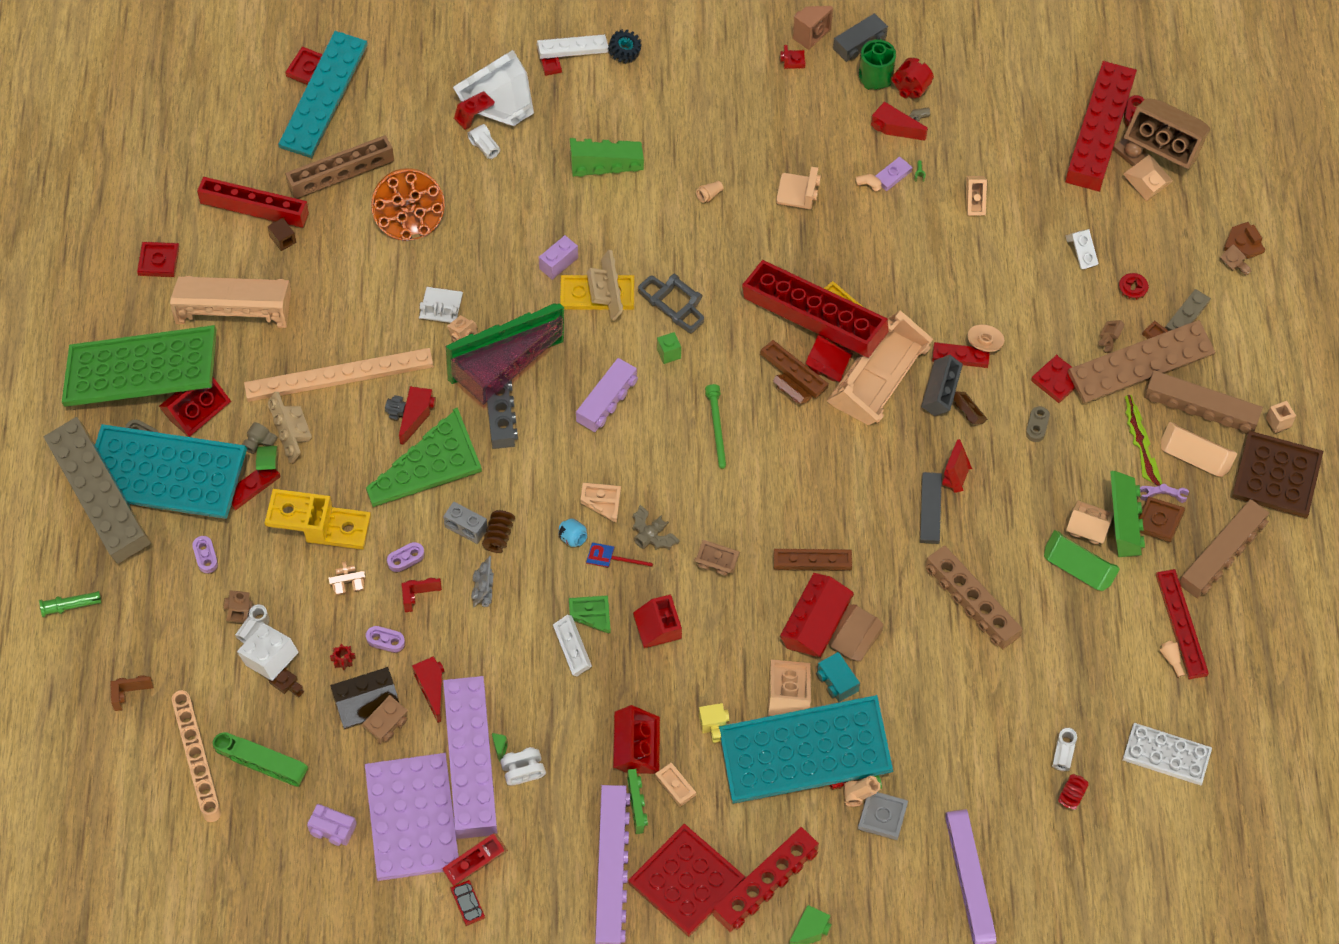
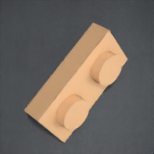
M672 762L655 773L656 779L679 807L696 796L695 790Z

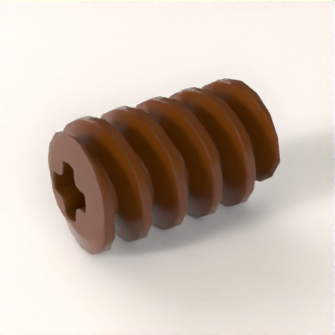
M496 510L491 513L484 540L482 541V546L486 550L493 553L503 552L502 548L507 547L505 541L509 540L510 528L513 527V522L511 521L515 520V516L503 510Z

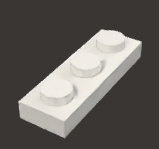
M566 615L554 623L553 627L572 675L579 676L592 667L573 617Z

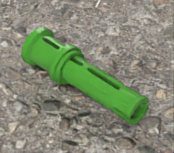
M99 591L67 598L57 596L56 599L39 600L42 617L57 612L62 614L67 609L101 604Z

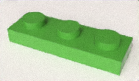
M629 769L627 782L635 834L644 833L645 826H648L647 814H643L642 807H645L644 795H640L639 788H642L641 776H637L636 769Z

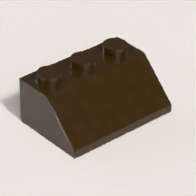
M388 667L330 685L344 730L363 724L389 695L399 703Z

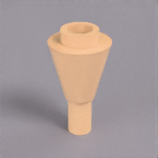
M1168 641L1162 644V648L1159 651L1170 665L1173 666L1177 677L1184 676L1185 673L1180 664L1178 643Z

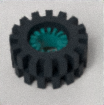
M623 29L619 32L616 31L608 45L610 56L614 55L613 59L616 60L618 58L620 63L622 60H624V63L635 61L642 47L641 39H638L639 36H634L635 32L633 31L628 33L629 30L627 29L625 32Z

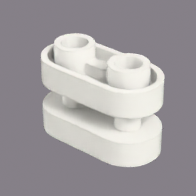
M529 747L522 752L507 753L503 756L500 763L504 771H509L505 774L507 785L529 782L539 779L546 774L544 764L538 763L542 759L538 749Z

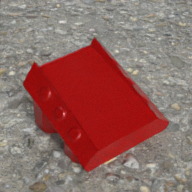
M817 335L816 341L807 357L806 365L817 375L823 373L828 380L840 382L853 356V352L821 335Z
M957 439L945 468L942 485L951 488L954 493L964 491L962 486L968 471L972 469L960 439Z

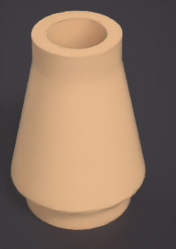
M720 181L699 186L696 190L697 198L701 202H709L719 192L723 191V185Z

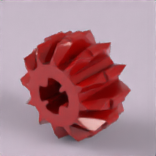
M1070 775L1058 798L1059 803L1066 808L1076 809L1087 790L1088 781L1079 775Z

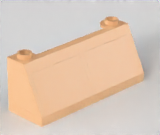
M178 276L171 296L170 306L175 324H185V319L188 317L189 320H193V315L266 317L267 322H271V320L276 321L277 328H287L291 287L289 280L284 279L266 280Z
M901 310L888 317L889 332L872 355L867 358L859 354L827 400L833 407L867 425L874 422L878 423L884 417L883 407L917 357L921 354L925 355L931 348L930 343L933 338Z

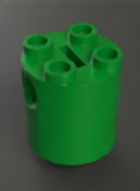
M872 40L863 46L860 56L859 79L866 89H882L891 85V77L894 75L896 50L893 45L884 40Z

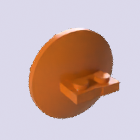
M413 168L398 169L387 174L375 187L371 199L372 214L379 228L388 236L402 241L423 238L430 234L440 223L445 207L442 190L435 179L429 174ZM414 234L422 235L420 237L410 239L411 236Z

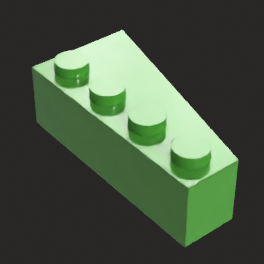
M570 138L572 176L582 177L585 175L644 170L641 142L618 141L617 143H612L609 140L592 142V139L576 141V138Z

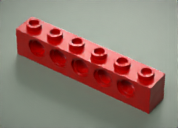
M800 827L713 908V916L729 932L733 929H739L745 923L744 919L749 914L751 916L754 915L764 900L768 902L774 896V891L778 887L783 888L793 873L795 875L803 869V864L807 860L811 861L817 856L819 843L804 828ZM799 851L801 855L794 856L791 852ZM784 864L787 866V868L781 870L777 867V865ZM770 878L772 882L764 883L762 879ZM750 891H754L758 895L756 897H750L747 893ZM735 905H740L743 907V909L741 911H736L732 907Z

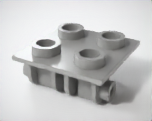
M491 556L481 563L478 570L474 571L473 582H475V586L471 594L473 607L478 603L488 607L492 602L494 573L490 569Z

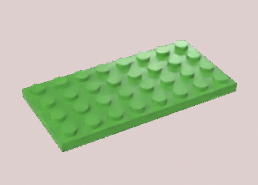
M215 325L69 345L62 395L63 406L211 388L217 332Z

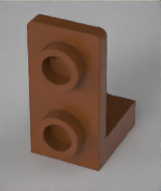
M142 675L132 679L118 678L115 681H110L111 704L114 711L123 710L122 703L126 702L125 692L154 688L152 678Z

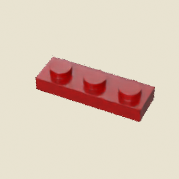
M934 342L932 362L951 355L964 366L988 368L990 355L988 351H982L973 346Z
M276 469L255 470L237 483L231 507L236 511L281 477L280 473Z

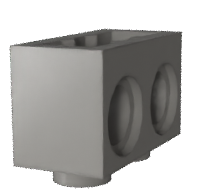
M456 502L451 504L443 516L445 528L476 544L480 542L486 533L487 519Z

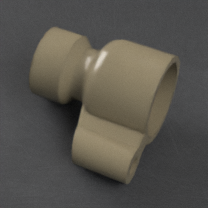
M254 422L247 432L248 439L244 440L242 445L247 447L246 452L254 454L258 444L273 446L278 437L270 433L263 425Z

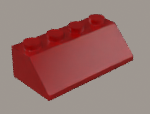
M813 573L780 634L785 647L789 650L821 658L854 592L831 576Z

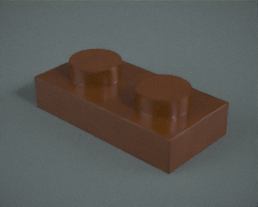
M955 392L953 399L955 405L960 410H963L967 415V420L972 424H984L987 421V417L966 392Z

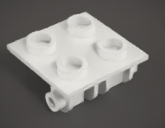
M426 287L424 300L420 303L421 312L419 318L451 323L458 316L463 292Z

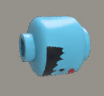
M571 518L559 525L558 535L564 543L571 547H576L586 541L587 529L579 521Z

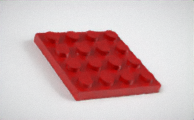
M684 823L628 880V884L690 937L713 913V908L745 879V876Z

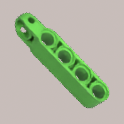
M227 732L219 733L212 742L213 748L217 753L230 758L238 764L296 787L300 786L308 770V766L299 760Z

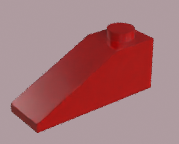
M885 101L872 114L871 126L885 135L923 141L927 138L928 127Z
M410 386L399 431L401 445H404L429 417L431 408H435L436 397H433L432 389Z
M432 656L412 665V669L419 687L437 723H439L442 718V673L445 671L440 661L437 662L435 657Z
M493 833L442 869L454 886L508 850L498 834Z

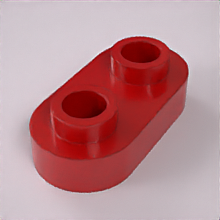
M1133 95L1128 99L1125 113L1126 125H1130L1137 109L1136 106L1145 100L1143 97Z

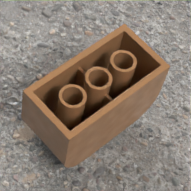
M1145 99L1137 106L1124 138L1189 169L1196 162L1210 127L1202 120L1156 99Z

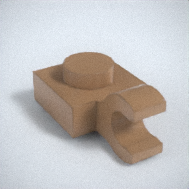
M1234 244L1220 256V259L1232 271L1238 268L1245 276L1251 272V268L1243 262L1247 259L1246 256Z
M1121 320L1107 321L1099 335L1102 339H1100L1098 345L1105 346L1104 352H1111L1113 350V339H1118L1125 326Z

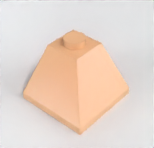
M1150 154L1123 174L1146 201L1173 182Z

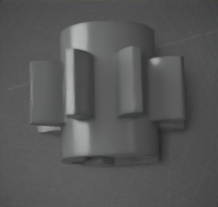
M394 395L392 399H387L385 412L389 414V418L398 420L400 416H403L406 405L403 397Z

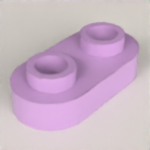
M206 536L197 537L193 541L192 546L198 567L203 573H211L218 566L212 541Z
M413 542L390 553L387 557L389 569L394 572H400L422 561L424 558V548L421 544Z
M373 626L366 632L367 643L372 647L395 653L401 651L405 646L404 636L398 631ZM374 637H380L378 640H373Z

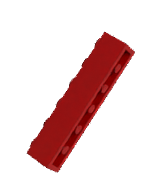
M204 176L197 190L201 204L271 221H278L284 218L288 225L303 228L309 215L307 201Z

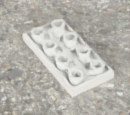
M1134 723L1123 761L1202 785L1212 747Z

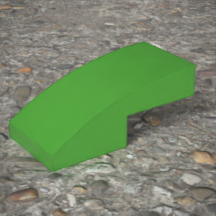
M277 446L258 447L256 470L276 469Z

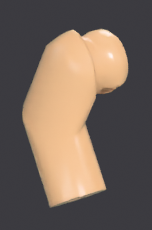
M873 174L856 177L857 185L868 184L872 187L873 191H880L882 188L880 179Z

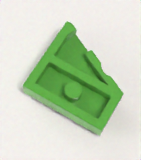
M608 596L569 598V611L574 621L606 633H611Z

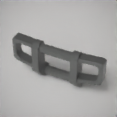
M672 274L666 284L654 276H649L638 286L639 294L648 300L651 305L661 309L672 318L675 324L687 332L693 333L704 323V316L696 309L703 295L698 291L695 292L681 281L677 274ZM651 283L660 288L653 296L644 290ZM675 285L691 297L689 302L677 313L662 302L671 293ZM690 313L699 319L691 326L683 321Z

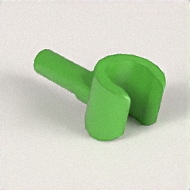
M921 160L918 161V170L914 177L916 182L917 176H921L923 182L925 181L926 174L922 170Z

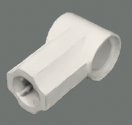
M485 124L467 132L470 142L473 146H478L487 159L495 158L500 152L499 146L491 138V134Z
M254 605L250 609L249 616L235 634V637L242 643H245L263 623L269 624L270 618L263 605ZM263 614V617H262V618H260V619H256V618H255L257 615Z
M1065 728L1060 731L1052 765L1056 770L1063 772L1070 770L1077 741V734L1073 729ZM1068 737L1072 742L1066 743L1062 738Z

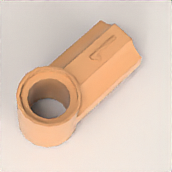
M869 776L860 781L846 782L844 784L845 805L850 807L861 806L864 799L877 794V791L880 790V783L876 777Z

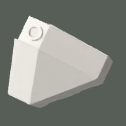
M514 50L453 87L461 102L483 91L486 92L495 103L493 106L477 113L482 116L515 126L520 121L534 114L527 72Z

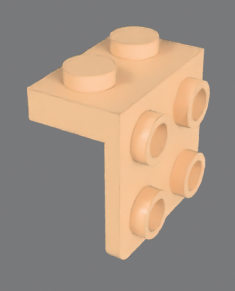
M811 167L809 177L783 173L776 202L781 205L812 209L813 200L816 201L818 190L815 189L816 186L820 185L821 175H818V168Z

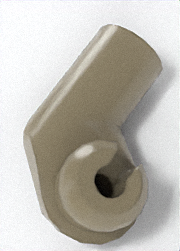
M928 107L912 110L909 117L919 122L922 117L930 116V109Z

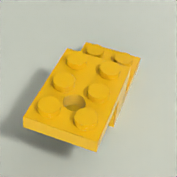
M273 489L265 526L304 531L306 542L364 550L371 512L332 507L331 497L326 495ZM286 507L294 508L290 513L283 512ZM347 525L353 526V529L349 532L343 530Z

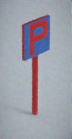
M598 543L591 544L586 564L608 568L611 559L653 566L651 562L612 556L614 546Z

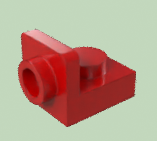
M784 45V50L780 51V62H784V69L805 68V51L788 50V45Z

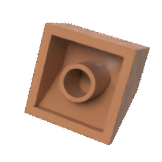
M807 6L802 11H798L794 16L793 39L808 50L831 30L833 7Z

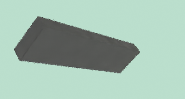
M922 473L920 543H940L942 473Z

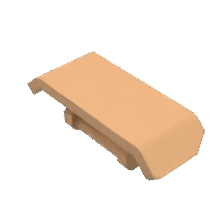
M1173 422L1168 423L1161 439V449L1164 452L1219 477H1223L1230 471L1237 456V452L1234 450L1226 449L1179 427Z

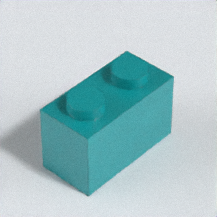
M839 652L818 663V678L821 682L826 683L831 697H835L838 702L859 692L860 682Z

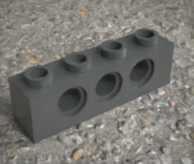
M507 373L484 375L492 449L515 447V440H518L517 428L513 429V424L516 423L515 412H511V407H514V397L509 395V391H513L512 380H508Z

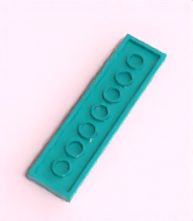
M334 31L278 143L279 148L309 158L313 157L368 45L366 40Z

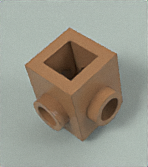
M229 591V596L224 598L223 610H226V621L245 622L248 612L253 605V601H249L250 592Z

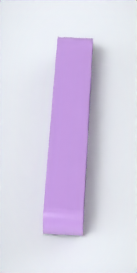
M963 809L946 812L947 829L973 944H996L995 929L968 811Z

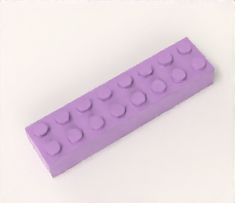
M484 677L443 680L456 838L490 836L493 833H497Z

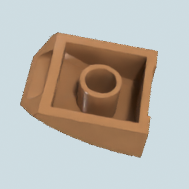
M850 604L831 637L829 645L852 660L862 661L882 633L884 624L878 617H875L858 605Z

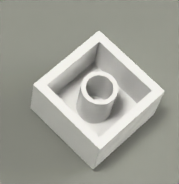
M264 623L237 651L247 667L271 681L299 653L291 638Z

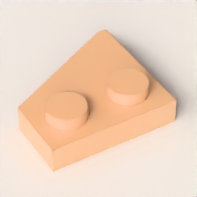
M583 483L581 504L611 521L617 522L621 486Z

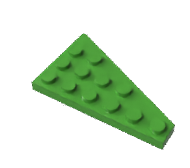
M454 408L453 412L445 419L439 421L437 426L429 430L420 442L409 448L407 453L399 457L390 469L384 474L379 475L376 481L366 487L372 507L482 472V467L458 408Z

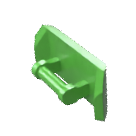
M1056 530L1053 531L1045 546L1044 557L1046 560L1100 591H1104L1111 586L1120 570L1117 565L1105 561Z

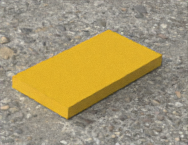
M561 275L560 304L564 306V310H609L608 305L592 303L588 275ZM618 275L617 281L623 310H634V275Z

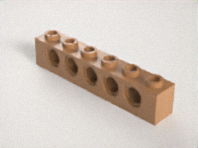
M381 136L285 173L287 185L293 197L299 198L393 162V148L387 136Z
M945 545L927 557L925 565L927 572L931 576L934 575L940 586L951 594L952 599L964 608L965 613L977 622L980 630L990 636L994 645L999 646L1003 650L1020 638L1023 628ZM942 569H948L950 572H944ZM955 583H961L963 586H958ZM968 597H974L976 600H971ZM985 610L989 612V614H984L981 611ZM998 624L1002 626V628H996L994 625Z

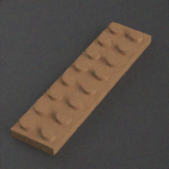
M1200 320L1069 368L1068 374L1082 403L1086 404L1149 380L1154 370L1165 374L1212 356L1216 352Z

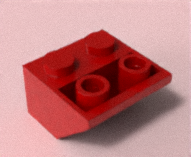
M671 594L653 598L633 612L643 648L682 639V627Z

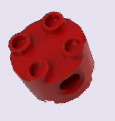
M907 58L891 77V81L895 84L900 96L903 98L910 97L916 99L921 97L934 79L929 66L926 63H919L920 60L917 58Z

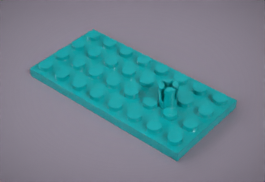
M101 424L95 443L129 504L227 519L247 451L245 445Z
M878 695L719 726L733 804L893 772Z

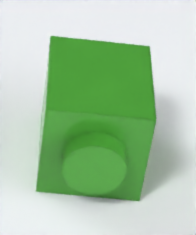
M675 332L657 337V351L663 364L681 359V345Z

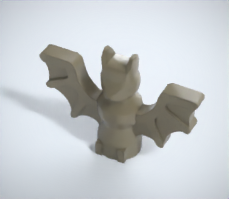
M640 505L638 511L633 513L632 517L635 520V524L632 529L639 531V534L634 537V541L640 548L644 549L649 543H652L655 550L660 547L670 550L671 546L679 544V539L672 533L658 536V532H661L669 523V521L664 522L661 519L662 515L654 520L652 525H646L645 521L649 513L644 507Z

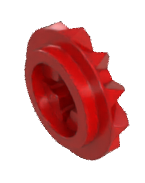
M1128 273L1119 282V290L1122 291V295L1128 296L1129 299L1132 297L1137 300L1139 297H1144L1149 289L1146 278L1137 273ZM1136 282V288L1131 290V286Z

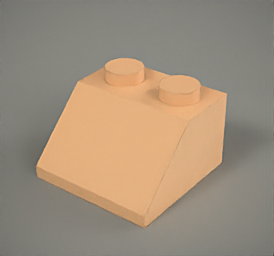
M1078 500L1066 531L1070 532L1074 537L1080 538L1082 536L1088 538V541L1091 543L1103 544L1114 513Z

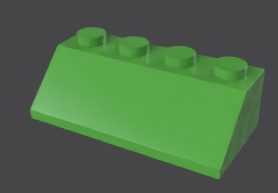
M1110 471L1118 557L1142 555L1141 548H1145L1144 536H1140V531H1143L1144 528L1143 519H1139L1138 515L1142 513L1141 502H1137V497L1141 496L1140 485H1136L1134 477L1117 471Z

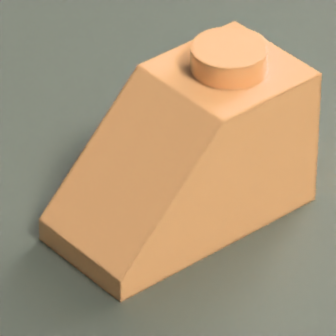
M966 176L967 215H986L987 179L985 176Z

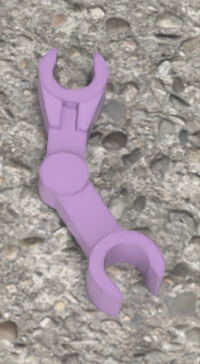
M1161 484L1157 487L1142 486L1140 487V493L1146 492L1147 495H1142L1140 500L1145 501L1148 496L1153 497L1156 494H1168L1176 497L1179 502L1184 503L1187 497H1182L1180 494L1188 496L1189 491L1186 488L1174 489L1166 484Z

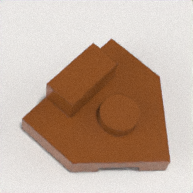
M1249 222L1232 227L1224 247V251H1227L1234 244L1248 259L1263 254L1266 249L1261 243L1263 238L1254 224L1250 225Z

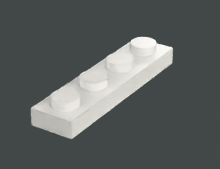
M605 35L537 40L536 44L540 59L608 53L609 47Z

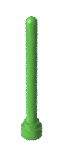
M711 384L705 387V393L711 403L718 464L723 469L726 467L718 406L721 392L719 385Z

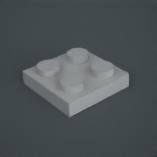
M879 792L866 798L858 829L898 840L908 800Z

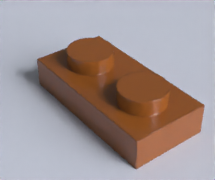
M780 374L775 376L773 382L777 384V388L782 392H787L794 402L798 404L806 403L812 398L811 394L787 375Z

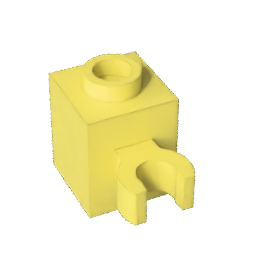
M723 703L699 707L702 733L711 732L712 742H721L719 726L726 725V722H729L728 710H724Z

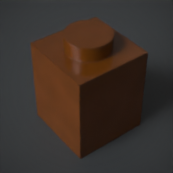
M284 218L274 221L267 226L270 238L280 251L297 243L295 232Z

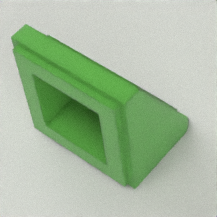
M492 733L494 747L500 762L508 747L507 737Z

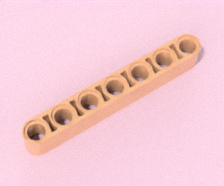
M180 690L173 694L172 704L199 807L207 822H215L221 816V809L193 704L189 694L186 691ZM180 701H186L183 705L178 704ZM191 718L189 722H183L184 719ZM190 736H196L193 740H187ZM197 753L201 754V755H200L199 757H197V758H192V756H193L194 754H197ZM201 771L205 772L202 776H196ZM205 789L210 790L207 794H201ZM208 808H215L212 812H206Z

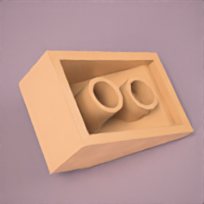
M771 660L768 716L809 709L811 704L810 663Z

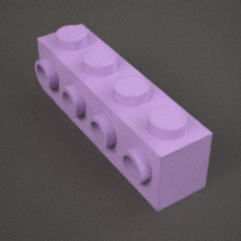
M617 358L576 411V422L594 432L599 427H602L606 422V417L615 411L617 403L626 397L630 386L633 387L638 380L637 368Z

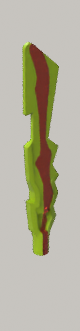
M1132 395L1125 396L1127 404L1125 414L1128 417L1127 425L1130 428L1129 432L1134 436L1133 445L1140 449L1142 477L1160 486L1162 484L1155 457L1151 458L1149 453L1150 441L1145 428L1141 424L1143 419L1133 401Z

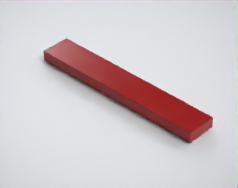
M1176 569L1156 572V579L1188 679L1207 677L1209 672Z

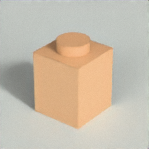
M1284 401L1270 407L1266 420L1274 433L1292 427L1296 414L1289 403Z

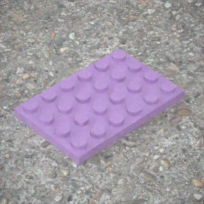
M446 753L365 764L377 880L444 872L442 868L459 857Z

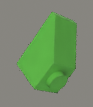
M807 905L793 933L790 944H811L821 941L823 935H828L832 924L829 923L831 915Z

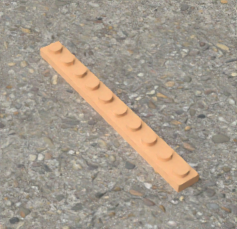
M430 348L248 381L244 382L247 401L250 402L271 398L274 392H279L280 396L433 368Z

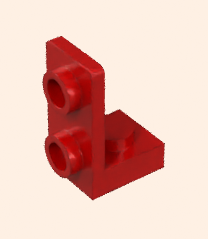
M483 91L459 103L454 120L466 130L471 127L474 115L493 106L495 101Z
M427 578L421 581L409 580L401 583L405 613L413 612L412 604H416L415 594L441 591V579Z

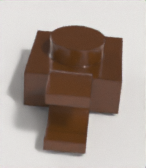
M285 668L273 681L268 680L273 687L283 694L289 690L295 696L300 697L304 693V690H302L303 686L296 682L298 680L297 676Z

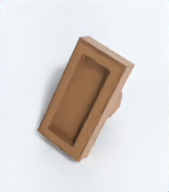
M1125 138L1113 148L1117 154L1132 166L1148 156L1143 151L1142 146Z

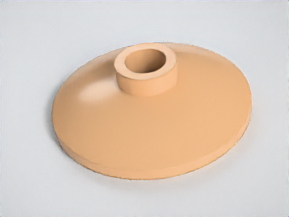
M975 325L968 331L967 337L969 342L979 350L992 352L999 350L1004 345V336L995 327Z

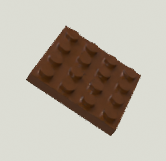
M1248 431L1232 498L1246 502L1251 499L1258 505L1308 518L1324 451Z

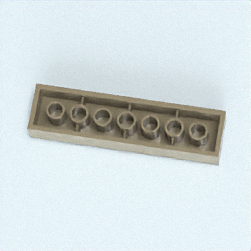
M75 417L43 436L108 553L118 564L150 545L151 542L81 421Z

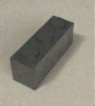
M874 13L835 37L833 49L845 62H848L851 59H855L861 53L863 46L868 41L885 40L888 26Z
M951 355L934 360L921 406L933 416L951 410L963 366L961 362Z

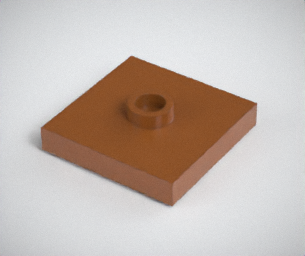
M1148 496L1142 513L1139 516V519H1143L1144 528L1140 533L1172 542L1184 515L1185 507Z

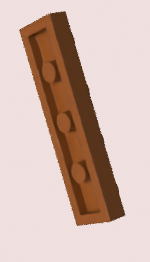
M774 340L761 349L760 355L814 398H817L828 388V382Z
M774 549L773 552L774 570H852V549Z

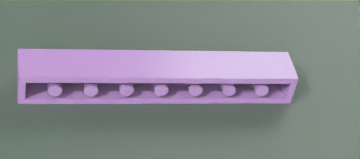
M602 785L596 944L625 943L626 930H622V923H626V910H622V905L627 903V890H623V883H627L628 870H624V863H628V851H624L625 844H629V832L625 831V825H629L630 812H626V805L630 806V793H626V786Z

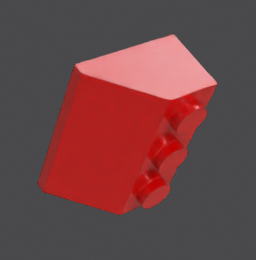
M212 377L211 388L175 392L160 404L159 407L169 421L187 437H190L228 405L231 400L215 378Z
M633 705L615 711L613 768L628 773L629 769H636L637 774L657 773L660 763V717Z

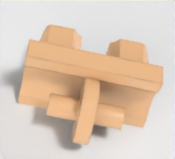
M346 561L342 562L343 568L335 569L336 575L343 573L344 575L329 578L330 586H333L336 595L345 594L344 583L352 582L354 592L364 590V571L348 574V572L356 570L355 565L347 567Z

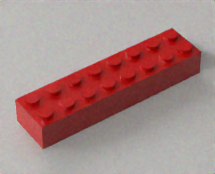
M1102 61L1065 183L1100 192L1137 69Z
M763 259L742 284L744 299L867 358L872 355L889 332L888 318Z

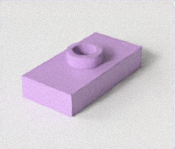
M898 157L879 172L876 177L880 179L882 188L888 191L912 172V166L901 157Z

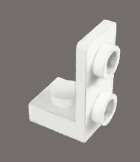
M1089 229L1065 235L1067 242L1074 243L1081 269L1098 265Z

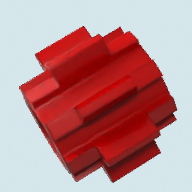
M341 644L339 647L333 648V655H330V659L334 661V668L345 670L346 667L353 666L352 662L356 657L355 653H351V646L345 647Z

